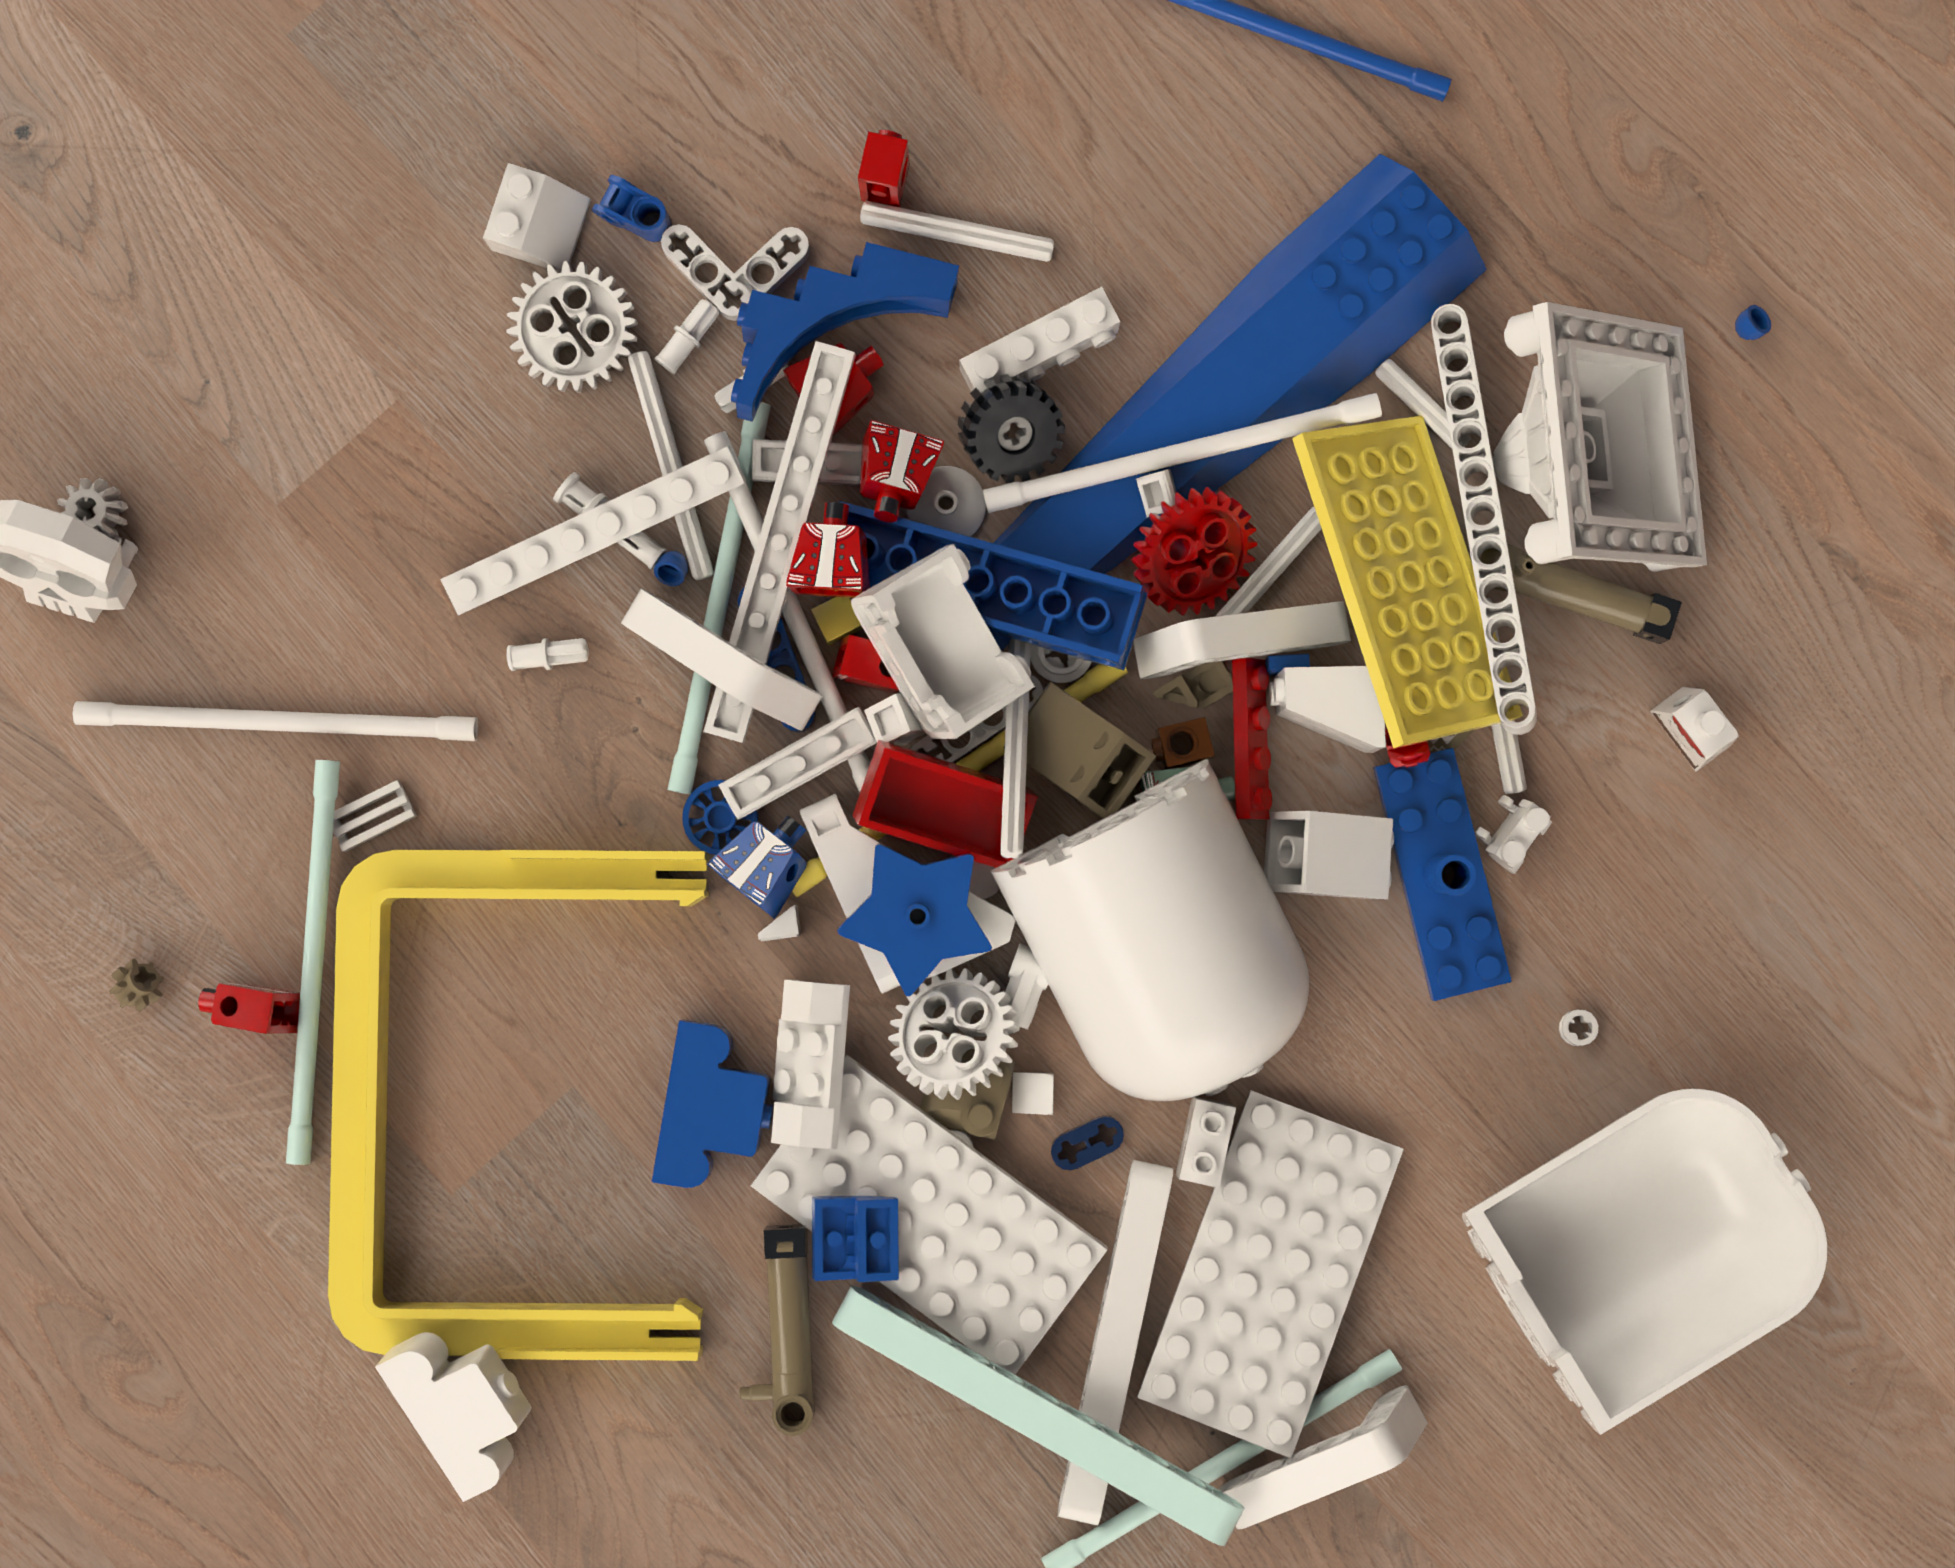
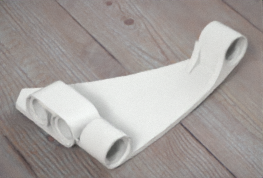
M833 794L799 811L846 918H848L871 894L875 845L882 843L851 826L837 795ZM969 892L967 906L992 946L991 950L1009 943L1015 923L1013 914ZM919 908L913 909L909 915L910 920L915 924L922 923L926 917L925 912ZM858 943L881 993L883 994L900 986L884 953ZM987 952L942 959L927 978L941 974Z

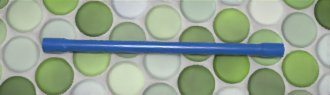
M1167 0L1406 86L1411 91L1441 102L1444 101L1452 79L1437 73L1405 65L1228 0Z

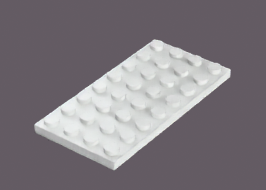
M848 1055L844 1057L837 1149L803 1148L781 1144L751 1185L752 1188L799 1223L806 1226L810 1231H812V1197H897L899 1280L879 1282L968 1348L1013 1374L1018 1372L1108 1250V1246L975 1148H972L964 1140L960 1139Z
M1250 1090L1226 1154L1220 1187H1214L1137 1398L1292 1458L1404 1149Z

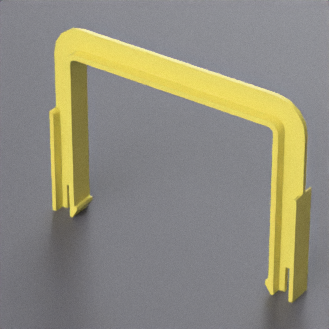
M392 850L373 854L354 866L341 885L336 907L328 1298L331 1315L344 1338L363 1351L385 1355L392 1347L417 1334L428 1332L439 1336L446 1343L448 1356H464L488 1344L495 1349L500 1359L699 1360L703 1353L701 1337L650 1336V1329H701L703 1308H700L687 1298H679L675 1304L391 1302L383 1294L392 903L401 898L680 901L679 906L692 907L704 898L709 897L707 879H657V871H707L708 852Z

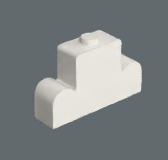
M424 1332L392 1347L375 1368L464 1502L491 1489L507 1470L514 1458V1450L511 1443L505 1437L517 1431L530 1413L531 1405L519 1388L515 1375L508 1371L491 1345H484L452 1362H448L446 1343L439 1336Z

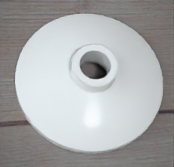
M940 466L933 468L915 509H907V514L911 521L971 537L983 522L986 502L980 484L971 474L957 467ZM947 496L954 501L951 509L943 510L939 507L938 502L942 497Z

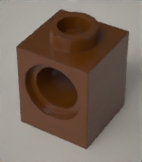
M1205 717L1160 727L1155 731L1157 738L1151 739L1153 754L1156 755L1155 761L1156 763L1163 761L1165 770L1211 759L1215 756ZM1184 734L1190 739L1192 747L1188 754L1178 755L1173 752L1170 746V740L1173 735Z

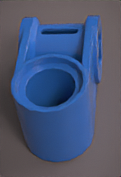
M610 175L608 178L610 185L600 203L594 204L592 208L593 213L616 227L624 228L647 241H661L663 233L672 226V219L662 201L638 189L625 179L616 175ZM652 212L660 213V218L656 224L651 226L642 224L647 214Z

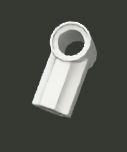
M1020 943L1007 976L1010 979L1005 993L1011 1000L1006 1006H1012L1017 1012V1015L1010 1019V1021H1014L1019 1027L1028 1030L1037 1009V1003L1042 990H1046L1048 983L1030 947Z

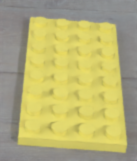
M1423 416L1303 432L1294 437L1292 440L1393 748L1500 724L1473 566ZM1494 632L1493 639L1498 642L1496 634ZM1504 667L1499 674V678L1507 683H1512L1507 667ZM1519 704L1511 706L1506 713V718L1509 721L1523 716Z

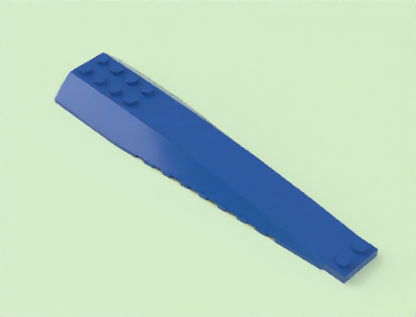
M1379 154L1270 251L1060 473L1331 405L1374 372L1385 360L1431 320L1434 312L1439 307L1452 302L1487 270L1468 229L1413 170ZM1283 439L1033 500L996 539L994 544L1106 574L1138 550L1133 546L1134 542L1144 541L1146 538L1139 530L1140 527L1151 528L1154 524L1150 517L1146 516L1136 478L1170 469L1177 493L1187 500L1191 488L1197 490L1201 495L1206 487L1216 492L1226 482L1249 467L1250 464L1267 451L1269 452ZM992 633L1001 651L1009 646L1011 638Z

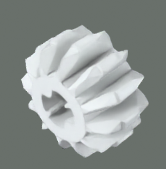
M80 478L79 489L72 485L66 486L67 493L70 495L69 499L60 498L57 500L58 505L65 508V511L61 512V514L74 517L110 538L119 537L114 527L116 524L121 526L128 524L126 519L119 516V513L124 512L129 507L127 503L118 501L121 495V491L118 488H108V482L100 478L94 483L87 478ZM94 505L93 511L96 515L91 519L92 514L89 509Z

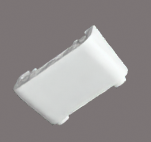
M954 544L946 545L867 589L851 600V605L857 619L914 717L925 733L933 739L958 738L1035 687L1029 677L1031 676V670L1027 662L1020 655L1014 656L1008 652L1002 653L963 583L969 580L968 571L971 568L966 555L960 549H956Z

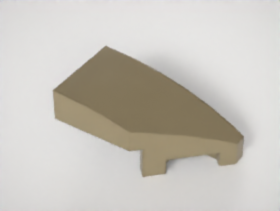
M1224 661L1204 663L1178 676L1152 693L1155 698L1204 709L1233 692L1232 674Z

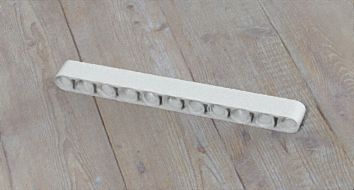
M1445 304L1434 312L1431 318V327L1498 715L1505 730L1514 735H1522L1534 728L1537 722V710L1471 332L1465 311L1455 304ZM1455 321L1461 324L1460 328L1452 334H1446L1441 331L1442 326L1447 322ZM1454 359H1464L1468 362L1461 371L1453 372L1447 369L1448 364ZM1469 396L1474 399L1471 407L1459 410L1453 406L1458 398ZM1468 434H1476L1481 437L1479 444L1472 448L1461 446L1460 441ZM1475 472H1482L1488 476L1483 485L1476 487L1468 485L1466 481ZM1482 510H1488L1493 512L1495 516L1489 524L1478 525L1473 522L1475 514ZM1487 549H1497L1502 554L1496 563L1485 564L1479 560L1481 553ZM1495 587H1502L1508 591V596L1501 603H1491L1486 599L1487 593ZM1502 626H1509L1515 630V635L1509 642L1499 643L1493 639L1495 630ZM1509 665L1518 666L1522 670L1521 677L1512 683H1507L1499 678L1501 670ZM1516 704H1521L1529 709V714L1524 721L1512 722L1506 718L1508 709Z

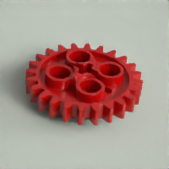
M1209 487L1205 488L1202 495L1194 488H1191L1187 500L1179 493H1176L1175 505L1172 507L1164 501L1161 502L1163 513L1160 516L1153 513L1149 514L1150 520L1154 523L1151 528L1140 527L1139 530L1146 538L1144 541L1134 542L1133 546L1142 554L1131 558V561L1139 568L1133 575L1143 585L1145 592L1148 593V598L1157 607L1160 605L1168 613L1175 609L1181 616L1185 615L1188 608L1196 615L1199 614L1203 603L1212 610L1215 606L1214 598L1219 596L1226 602L1228 600L1226 590L1229 587L1235 590L1240 589L1236 581L1237 577L1249 576L1248 571L1243 566L1244 563L1255 561V557L1248 550L1258 546V542L1250 537L1257 530L1256 527L1248 522L1251 519V515L1233 497L1230 498L1221 490L1216 494Z

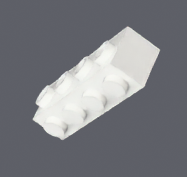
M1100 287L960 359V372L971 392L975 388L980 392L986 390L984 381L990 378L996 384H999V375L1008 374L1013 381H1015L1016 375L1024 376L1029 382L1031 380L1036 381L1045 375L1044 371L1056 364H1059L1060 367L1065 366L1081 356L1080 352L1091 346L1100 348L1116 338L1115 334L1119 330L1120 320L1104 289Z

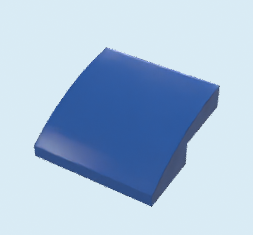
M884 1196L812 1197V1278L815 1281L856 1279L858 1282L899 1280L898 1198Z

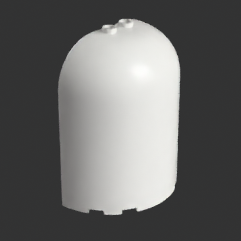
M1205 759L1135 795L1137 802L1070 837L1061 834L1024 853L1022 857L1013 859L991 871L1091 1067L1104 1081L1117 1090L1144 1100L1175 1101L1202 1094L1213 1096L1225 1090L1228 1084L1242 1077L1245 1078L1256 1074L1263 1069V1064L1290 1040L1303 1018L1308 1002L1309 973L1303 951L1209 761Z
M1681 1089L1657 1096L1462 1214V1219L1466 1226L1469 1227L1471 1225L1473 1227L1467 1233L1475 1250L1482 1259L1486 1257L1488 1261H1491V1264L1487 1265L1485 1269L1514 1319L1540 1359L1542 1358L1548 1366H1555L1558 1369L1552 1374L1555 1381L1570 1401H1573L1577 1407H1583V1410L1580 1411L1583 1418L1600 1435L1789 1321L1811 1301L1823 1279L1827 1262V1238L1821 1216L1808 1195V1192L1811 1191L1810 1184L1798 1169L1790 1172L1786 1167L1782 1157L1788 1154V1150L1776 1133L1770 1134L1762 1121L1749 1108L1725 1094L1705 1089Z

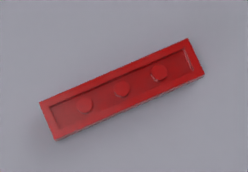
M1249 657L1233 659L1237 819L1268 820L1270 819L1269 809L1272 806V793L1269 789L1268 778L1271 753L1268 749L1267 740L1270 713L1266 703L1269 674L1265 666V660Z

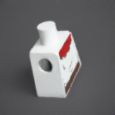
M1681 687L1650 710L1695 772L1727 750L1739 737L1736 729L1704 689Z

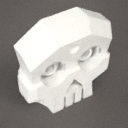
M0 500V577L22 587L26 602L42 607L46 605L48 609L58 612L61 609L64 614L70 616L76 614L77 618L95 623L102 610L125 609L137 586L133 573L128 568L134 555L138 552V547L134 543L125 539L122 546V538L115 537L112 539L78 519L20 500Z

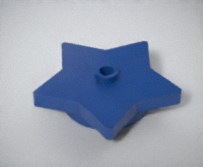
M880 843L876 844L871 894L838 927V934L884 953L902 990L909 997L942 959L991 951L992 946L967 906L974 856L969 853L921 864ZM919 908L925 912L926 917L922 923L915 924L910 920L909 915L913 909Z

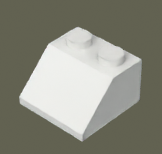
M508 163L483 239L494 252L545 268L551 264L557 272L562 273L563 262L567 261L569 264L571 262L591 199L545 174Z

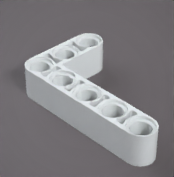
M642 588L621 622L624 626L732 697L800 731H803L823 697L801 682L759 662L669 603Z
M1344 601L1188 620L1135 638L1133 644L1140 679H1151L1171 675L1204 663L1330 647L1348 643L1351 641Z
M1407 1385L1400 1386L1381 1396L1360 1426L1293 1453L1292 1458L1285 1456L1237 1476L1223 1484L1218 1490L1244 1506L1245 1509L1236 1524L1237 1529H1244L1396 1467L1409 1456L1428 1422Z

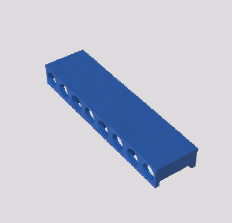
M839 501L849 505L847 525L859 526L866 534L870 588L946 545L954 544L956 549H960L966 555L971 568L968 571L969 580L963 584L991 633L1125 670L1148 596L1143 585L898 517L896 522H883L874 517V510Z

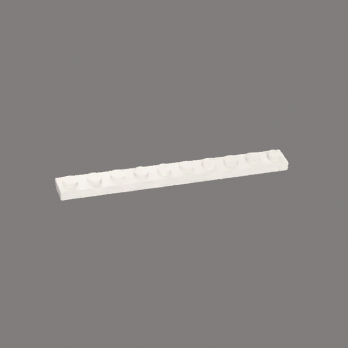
M815 341L729 641L765 665H767L788 592L786 581L803 523L808 522L856 355L853 351ZM716 686L703 732L744 743L754 708L737 700Z

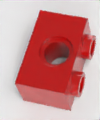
M879 130L878 133L868 131L858 174L861 201H871L900 207L910 165L908 140L902 139L901 134L891 130Z

